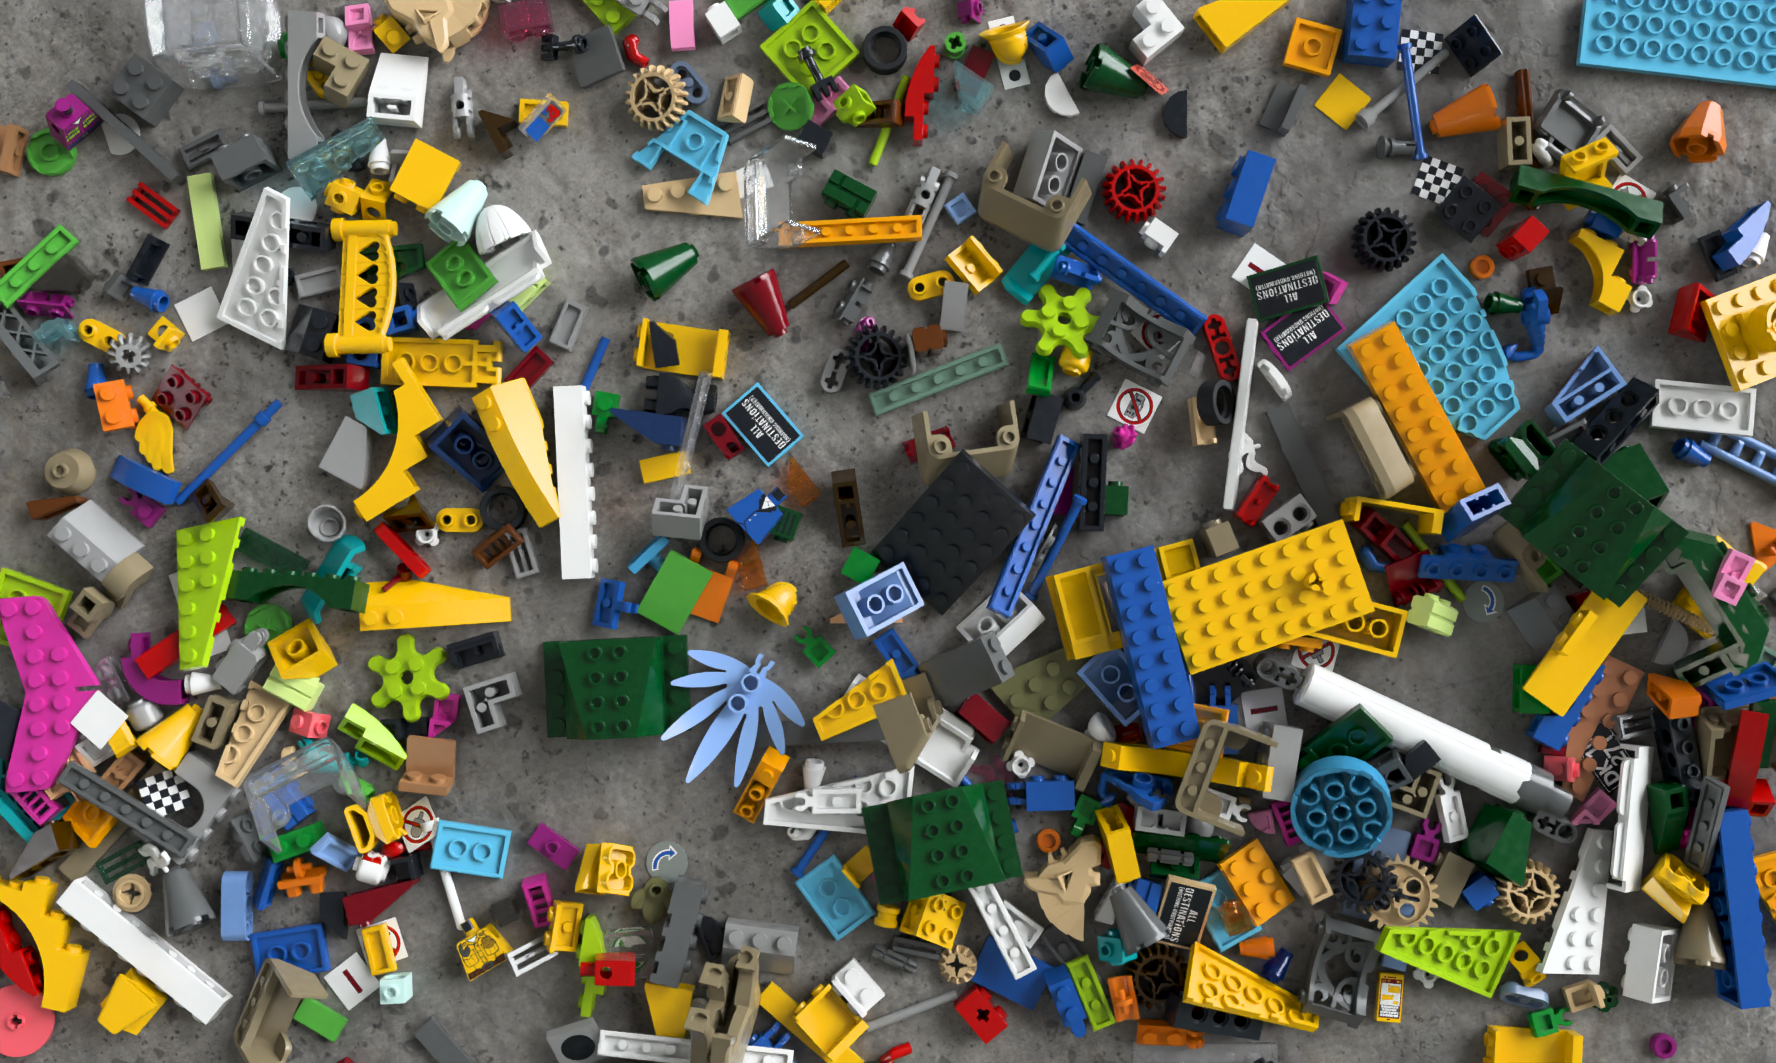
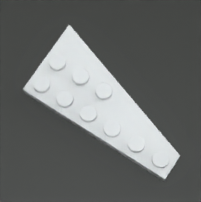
M266 187L261 194L216 318L283 350L286 345L290 198Z
M913 765L910 771L901 774L897 769H892L814 788L860 787L861 808L911 797L915 766ZM812 788L801 790L807 793V795H812ZM795 792L765 799L763 825L866 834L862 810L861 813L812 814V807H808L804 811L795 810V805H802L804 798L795 797Z
M1587 828L1578 852L1580 860L1576 871L1572 870L1569 879L1572 880L1568 892L1564 891L1552 924L1554 932L1550 943L1546 942L1543 950L1546 953L1542 964L1538 963L1535 971L1549 974L1599 975L1607 898L1606 883H1608L1613 830Z

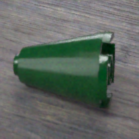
M1102 43L1095 45L1085 62L1087 68L1085 73H1081L1079 88L1132 99L1143 96L1147 91L1148 83L1131 69L1132 65Z
M684 242L634 257L630 260L632 262L630 265L640 286L644 285L646 289H649L645 292L647 296L656 302L698 263L699 253L693 244L689 245Z

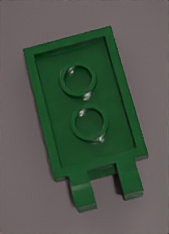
M1359 703L1303 744V750L1299 753L1297 767L1302 771L1313 761L1329 756H1349L1365 761L1391 743L1393 735Z

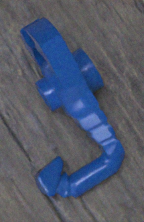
M1535 287L1522 289L1520 292V298L1523 301L1520 320L1522 325L1526 326L1532 350L1517 352V343L1502 346L1505 356L1514 362L1536 359L1544 352L1545 325L1550 323L1551 315L1548 308V297L1542 289L1534 290Z
M1110 768L1100 775L1097 793L1102 798L1101 805L1109 808L1116 797L1115 793L1109 794L1107 792L1108 784L1111 782L1113 785L1118 786L1119 789L1128 793L1141 806L1150 811H1157L1166 806L1167 798H1159V794L1152 796L1153 792L1156 791V788H1159L1161 795L1167 793L1171 798L1173 783L1168 778L1150 775L1145 772L1132 773L1130 771Z

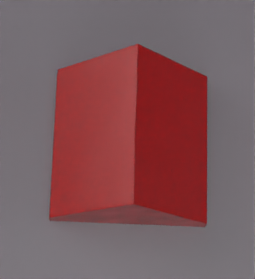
M1696 282L1679 288L1667 334L1705 343L1709 325L1700 302L1715 297V295L1701 283Z

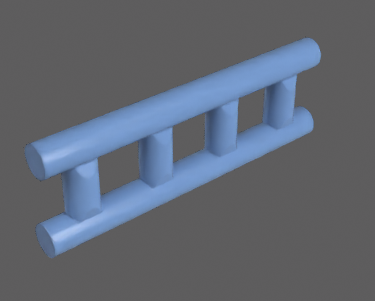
M1711 434L1708 442L1700 440L1697 443L1706 453L1776 487V466L1772 474L1760 468L1765 456L1776 460V449L1751 437L1725 435L1735 440L1728 453L1717 447L1722 435ZM1744 445L1756 450L1751 463L1738 458Z

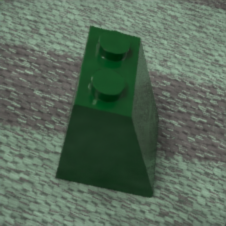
M1640 443L1633 446L1625 445L1619 448L1603 464L1604 468L1657 508H1660L1670 491Z
M1484 803L1468 832V837L1463 841L1457 853L1492 877H1497L1522 887L1525 881L1532 823L1524 819L1525 814L1511 807L1509 810L1498 803L1495 806Z

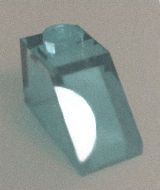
M955 60L952 70L958 102L961 104L960 108L970 115L975 113L978 116L993 95L995 86Z

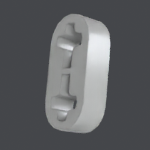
M836 349L830 354L821 378L822 388L830 394L840 391L848 371L845 366L850 364V360H846L845 364L841 363L839 370L835 369L836 361L833 360L834 356L839 357L840 354L844 356L849 355L843 349ZM834 372L837 374L835 381L838 383V386H833L832 389H829L825 380L831 379Z

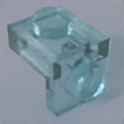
M59 317L42 323L40 329L33 332L38 341L49 344L62 336L71 342L77 343L81 341L77 334V326L72 321Z

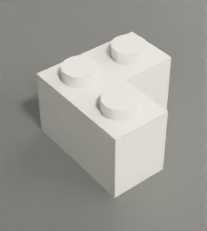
M1143 0L1136 5L1132 14L1143 28V31L1132 39L1129 50L1144 66L1176 41L1185 28L1162 0Z

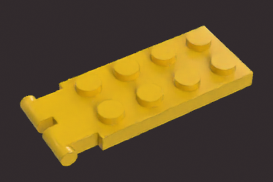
M391 337L393 341L392 351L382 354L381 385H404L403 381L399 382L392 372L394 367L391 363L399 358H405L423 387L478 389V384H491V386L501 384L502 368L493 366L494 362H502L503 341H493V345H480L479 340L468 339L444 340L434 338L432 340L431 338Z

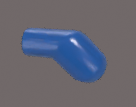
M1367 545L1362 546L1358 556L1364 569L1386 574L1384 566L1390 563L1377 561L1373 548Z

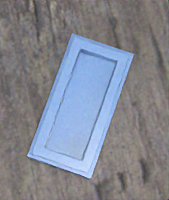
M329 832L310 848L314 856L344 872L353 867L357 856L362 857L363 853L358 852L356 847Z

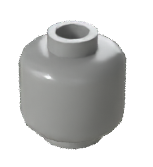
M142 696L130 702L125 712L128 715L129 723L135 731L145 730L147 732L159 724V721L164 716L158 703L151 702Z

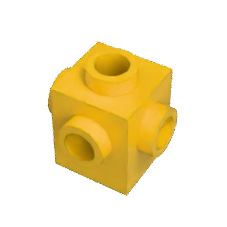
M348 178L337 179L332 183H328L324 192V196H327L324 204L331 206L330 209L338 214L344 215L346 213L353 216L360 209V197L364 189L355 186L356 183Z

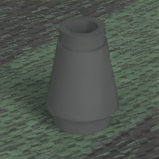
M881 243L869 258L867 268L879 276H884L886 272H889L897 246L896 243Z

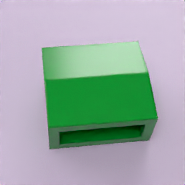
M854 546L840 573L861 583L872 577L881 560Z

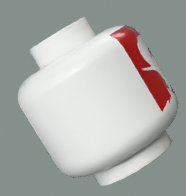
M368 851L362 857H356L352 870L356 871L355 876L358 881L376 886L380 881L385 882L391 865H389L388 857Z

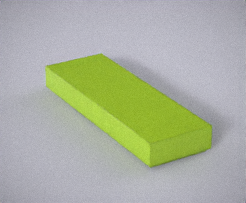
M1088 954L1065 962L1093 1031L1095 1032L1116 1023Z

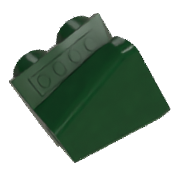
M1533 420L1523 422L1511 437L1493 439L1488 446L1489 453L1509 477L1515 481H1520L1522 478L1528 480L1539 468L1538 462H1544L1556 449Z

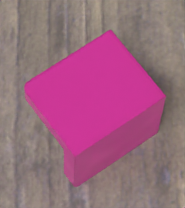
M1322 271L1330 299L1328 304H1337L1348 282L1329 272Z

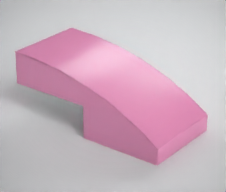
M693 0L669 1L672 52L695 50Z
M369 4L345 6V27L349 31V49L362 56L375 54L374 31L372 30L373 23Z
M840 76L834 79L839 92L834 94L830 86H828L831 96L826 98L823 93H820L822 100L819 102L816 101L815 97L813 98L815 108L811 120L819 126H822L836 114L837 109L833 102L849 88L848 84Z
M1729 547L1717 572L1711 596L1736 606L1748 585L1744 580L1756 559Z

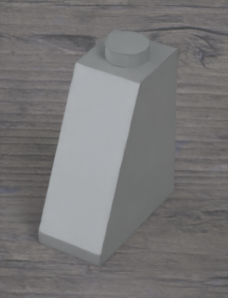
M345 416L319 468L359 489L369 490L374 430L357 420L356 416L354 418Z

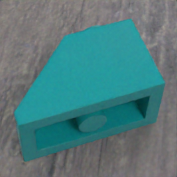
M372 387L350 395L352 409L357 420L381 435L397 434L398 423L388 387Z

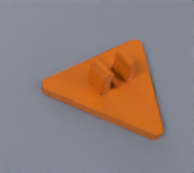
M1750 522L1749 528L1754 557L1767 566V569L1764 571L1766 572L1776 563V529L1757 522Z

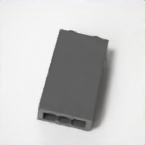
M994 631L932 657L918 665L920 673L926 672L936 700H940L942 707L999 685L1015 675L1012 665L1008 661Z

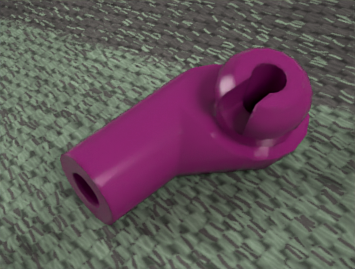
M870 316L863 317L855 331L859 330L863 333L864 326H868L871 330L875 320ZM869 338L860 348L862 353L869 350V344H871Z

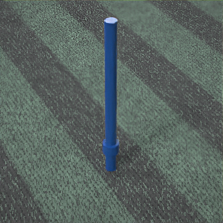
M275 399L264 411L260 410L254 416L255 420L178 494L174 501L179 505H183L207 478L209 479L262 426L265 427L272 420L271 417L283 404L278 399Z

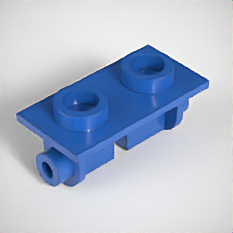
M1059 254L1057 255L1051 278L1081 288L1085 287L1088 290H1091L1092 286L1101 283L1102 276L1091 265Z

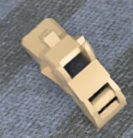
M384 0L398 24L404 26L409 35L413 32L417 33L412 37L416 45L425 42L428 46L437 49L442 54L445 63H449L453 59L456 48L471 41L470 39L482 30L481 28L489 15L491 0Z
M1095 834L1080 836L1067 850L1064 847L1060 848L1062 854L1060 856L1054 857L1052 851L1048 852V860L1038 871L1024 872V883L1029 889L1037 892L1041 908L1044 910L1049 922L1053 923L1066 935L1069 934L1082 942L1084 941V903L1091 893V887L1100 885L1101 842L1100 838Z

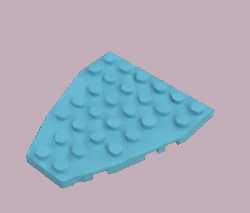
M1443 253L1438 255L1335 349L1340 357L1367 385L1346 344L1387 321H1395L1455 431L1480 441H1485L1521 409L1518 398L1514 394L1513 380L1509 379L1506 366H1508L1506 356L1494 330H1491L1485 318L1487 314L1484 309H1481L1476 298L1478 294L1472 284Z

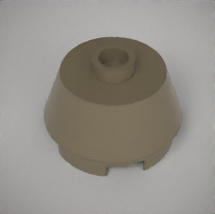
M67 448L49 458L44 468L46 480L57 492L67 496H74L83 493L94 484L97 469L94 468L90 456L84 451Z

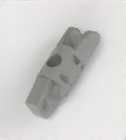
M455 77L454 91H450L454 139H460V123H466L469 138H475L472 90H467V83L463 77Z
M934 166L929 168L926 177L920 176L904 216L912 215L914 208L922 210L920 213L922 216V226L940 186L936 181L941 170ZM921 193L926 195V199L921 197Z

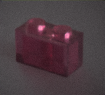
M523 0L498 5L503 34L508 41L521 42L526 39L525 37H542L543 35H549L550 32H555L550 5L547 0Z

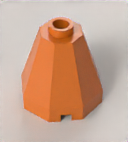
M1704 101L1694 107L1671 136L1669 145L1674 156L1681 158V154L1689 156L1686 161L1691 163H1713L1717 160L1718 155L1721 157L1725 153L1727 144L1723 111L1720 105L1714 101Z

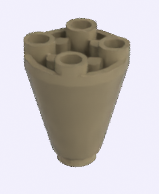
M1704 902L1703 905H1691L1689 915L1681 927L1674 951L1673 964L1689 966V968L1695 969L1710 967L1715 970H1726V956L1714 910L1711 909L1710 903Z

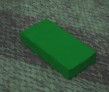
M1032 352L1025 393L1049 397L1055 357L1041 356L1038 353Z

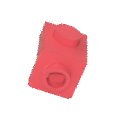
M294 707L288 731L307 738H326L331 715L312 711L304 712Z

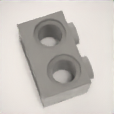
M1298 493L1262 517L1257 523L1271 543L1293 536L1299 529L1301 532L1305 531L1314 524L1312 520L1317 515L1302 494ZM1295 508L1301 509L1303 513L1299 521L1293 517ZM1277 521L1283 525V532L1280 535L1274 531V524Z
M1135 802L1133 817L1135 830L1184 837L1187 815L1181 813L1176 805L1166 804L1160 810L1150 811Z

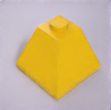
M310 618L267 642L282 679L317 678L337 666L329 645Z

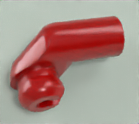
M629 34L623 40L625 56L637 66L646 68L650 59L638 52V36Z
M905 1042L892 1047L881 1055L879 1063H894V1060L912 1054L910 1043Z

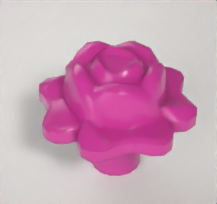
M1125 423L1121 427H1115L1111 441L1114 442L1113 447L1115 449L1120 448L1124 450L1134 444L1137 436L1135 426L1132 424L1128 426Z

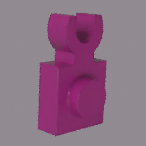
M128 488V491L133 494V498L129 500L126 497H121L120 501L125 505L133 506L134 508L130 513L148 528H153L167 509L158 501L146 495L141 497V493Z
M1422 818L1420 822L1422 833L1414 832L1408 855L1434 863L1440 840L1435 839L1434 836L1440 832L1442 825L1440 822L1435 821L1434 827L1429 829V819Z

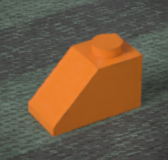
M1648 673L1646 695L1669 720L1698 716L1702 698L1700 693L1689 682L1655 673Z

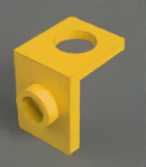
M374 178L370 180L360 197L363 220H387L385 203L392 193L389 190V182ZM372 207L377 209L380 213V216H372L368 212V208Z
M161 316L147 333L156 341L153 346L167 352H171L176 348L185 335L164 316ZM162 326H168V328L159 337V328Z
M867 845L861 848L842 866L843 874L857 889L861 887V882L873 872L870 851Z
M1525 941L1516 944L1509 961L1519 972L1523 986L1531 988L1546 978L1545 973L1535 971L1538 963L1542 964V961ZM1522 950L1528 953V958L1525 961H1517L1514 959V954Z

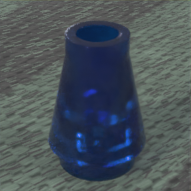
M1281 947L1275 954V957H1272L1262 966L1263 971L1261 975L1275 985H1278L1280 981L1283 982L1289 963L1294 955Z

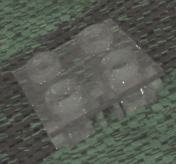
M107 656L90 667L101 685L84 686L86 691L101 690V693L117 707L123 703L135 700V692L131 685L123 686V684L128 682L127 679L120 680L125 674L124 672L121 673L123 669L119 660H116L114 656Z

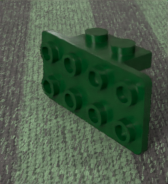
M1135 829L1132 832L1135 853L1146 854L1148 847H1155L1158 850L1163 848L1179 850L1181 853L1187 851L1194 854L1192 866H1183L1182 863H1179V865L1159 863V860H1156V862L1150 861L1149 877L1167 879L1168 874L1198 881L1199 861L1219 863L1225 858L1231 847V841L1221 836L1204 837L1197 833H1187L1184 837L1137 831Z

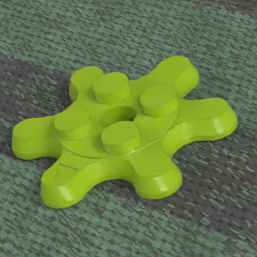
M1046 284L1042 286L1038 292V296L1043 302L1042 309H1028L1019 316L1021 325L1024 327H1035L1041 332V339L1035 346L1036 352L1041 356H1048L1055 347L1063 345L1068 347L1072 355L1077 359H1085L1089 355V347L1084 338L1088 333L1092 332L1100 317L1091 315L1086 311V306L1092 298L1090 291L1082 287L1075 291L1073 296L1061 297L1056 293L1052 285ZM1059 316L1070 319V323H1060L1058 321Z
M404 633L397 639L398 651L395 657L386 659L381 655H374L368 662L369 669L380 674L383 678V685L379 691L372 695L371 702L376 708H384L390 702L398 701L403 706L405 720L416 722L421 717L420 704L424 698L431 696L436 700L442 701L447 699L450 694L449 686L439 682L435 677V670L440 664L445 662L447 653L443 648L435 647L427 654H419L415 649L414 637L409 633ZM406 671H410L413 674V680L410 684H405L401 679Z

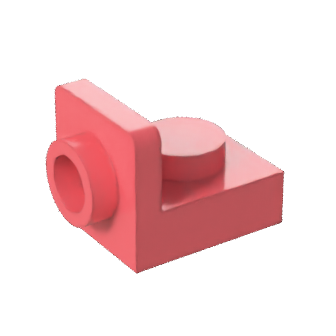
M1544 755V769L1553 774L1554 780L1572 783L1575 782V777L1579 778L1580 763H1576V757Z

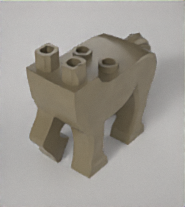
M742 945L741 951L729 960L727 972L724 965L710 962L705 963L699 983L708 986V1002L704 1009L690 1007L683 1027L690 1031L691 1036L690 1063H743L760 1003L758 980L760 949Z

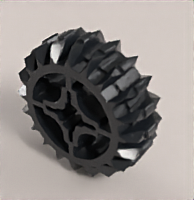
M1390 207L1385 208L1383 212L1381 208H1376L1374 213L1368 211L1365 217L1359 218L1358 222L1360 225L1353 227L1356 233L1352 234L1350 239L1357 242L1352 244L1351 248L1358 249L1354 257L1362 256L1363 259L1360 261V264L1364 265L1368 262V270H1372L1376 266L1377 272H1382L1384 268L1387 272H1391L1393 267L1399 269L1402 267V263H1407L1409 261L1408 255L1414 254V250L1411 247L1415 246L1417 241L1411 239V237L1415 236L1417 232L1409 230L1413 223H1405L1407 215H1403L1401 218L1398 217L1399 210H1395L1391 214ZM1380 222L1387 223L1395 229L1389 230ZM1369 227L1372 230L1370 232L1372 234V242L1370 244L1367 243ZM1390 235L1392 236L1389 239H1387L1385 243L1381 242L1376 245V243L1380 241L1382 237L1386 238ZM1397 236L1400 237V248L1398 253L1395 250L1397 249L1395 245V239ZM1379 250L1382 252L1384 256L1386 255L1388 258L1380 257L1374 254L1372 251Z
M874 324L871 330L868 326H864L863 333L857 330L855 331L856 338L850 337L848 339L853 347L845 346V350L850 352V355L844 356V360H850L851 362L845 368L846 370L853 368L854 371L850 374V377L854 378L858 375L859 377L856 382L858 385L865 381V388L868 389L873 383L874 389L877 390L880 389L881 384L884 388L889 387V381L894 384L897 382L896 376H903V372L899 367H907V364L902 362V359L908 358V354H902L901 350L906 349V345L899 346L898 344L902 337L893 338L895 330L892 329L887 333V326L883 325L879 330L878 325ZM868 338H871L868 352L859 354L862 344ZM879 339L885 341L892 352H886L882 348V342H879ZM872 354L885 356V358H881L880 360L866 357L871 356ZM893 360L888 372L881 376L880 371L883 370L884 362ZM860 362H866L869 365L873 376L865 372Z
M1373 850L1356 857L1341 858L1343 863L1340 861L1334 862V865L1339 870H1332L1330 872L1332 875H1337V879L1330 880V883L1338 884L1339 888L1333 890L1334 894L1340 892L1343 894L1339 897V902L1348 899L1346 908L1350 909L1355 903L1356 912H1361L1364 906L1365 912L1371 913V905L1376 911H1380L1379 902L1384 906L1389 905L1385 896L1391 899L1395 897L1389 889H1398V885L1391 884V880L1398 879V875H1390L1389 871L1395 870L1396 867L1395 865L1388 867L1385 865L1390 861L1389 857L1380 860L1382 855L1380 850L1376 851L1374 856L1372 855ZM1364 859L1363 865H1361L1358 872H1347L1348 867L1354 861ZM1371 862H1374L1379 867L1383 880L1373 875ZM1366 873V877H1369V880L1375 881V883L1370 882L1361 885L1362 882H1359V879L1354 877L1364 876ZM1345 879L1355 884L1357 897L1348 890ZM1371 886L1382 888L1375 898L1364 900L1365 894H1367Z

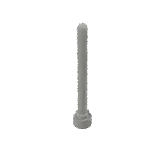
M1447 49L1441 50L1414 72L1415 84L1449 57ZM1405 81L1373 107L1363 108L1356 113L1355 119L1363 129L1371 127L1375 123L1377 115L1406 92Z

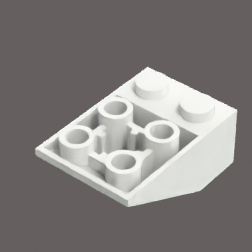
M381 53L368 94L366 117L374 124L422 128L429 58Z

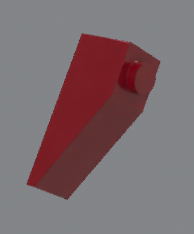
M351 364L296 366L295 390L361 392L368 389L369 367Z
M420 877L415 880L410 878L350 893L343 897L342 900L349 926L358 924V928L373 924L372 920L380 916L420 881Z

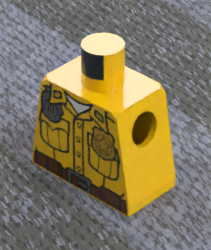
M471 917L460 924L467 937L463 938L456 945L470 981L507 960L504 954L514 950L491 923L479 929L474 918Z

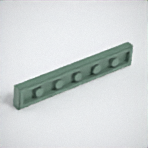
M998 343L867 395L877 417L1009 366L1001 343Z

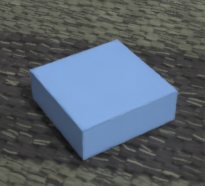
M964 192L944 205V209L956 226H959L977 213Z

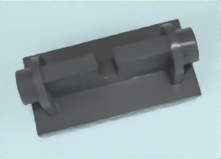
M863 277L851 279L845 288L846 294L843 299L836 303L833 309L835 313L832 318L842 320L841 323L848 327L851 323L854 324L862 310L855 303L859 302L865 305L872 293L871 288L873 285L864 281L865 278Z
M248 812L228 823V830L231 832L236 843L242 842L243 845L239 848L246 859L245 861H249L250 865L271 854Z

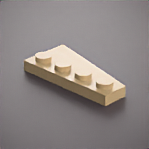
M736 171L717 175L708 206L687 193L698 177L642 185L646 211L674 214L684 213L695 216L705 215L743 220Z
M250 680L248 686L249 691L246 699L242 701L237 723L233 725L229 744L224 749L215 776L236 788H239L293 706L263 690L261 685Z

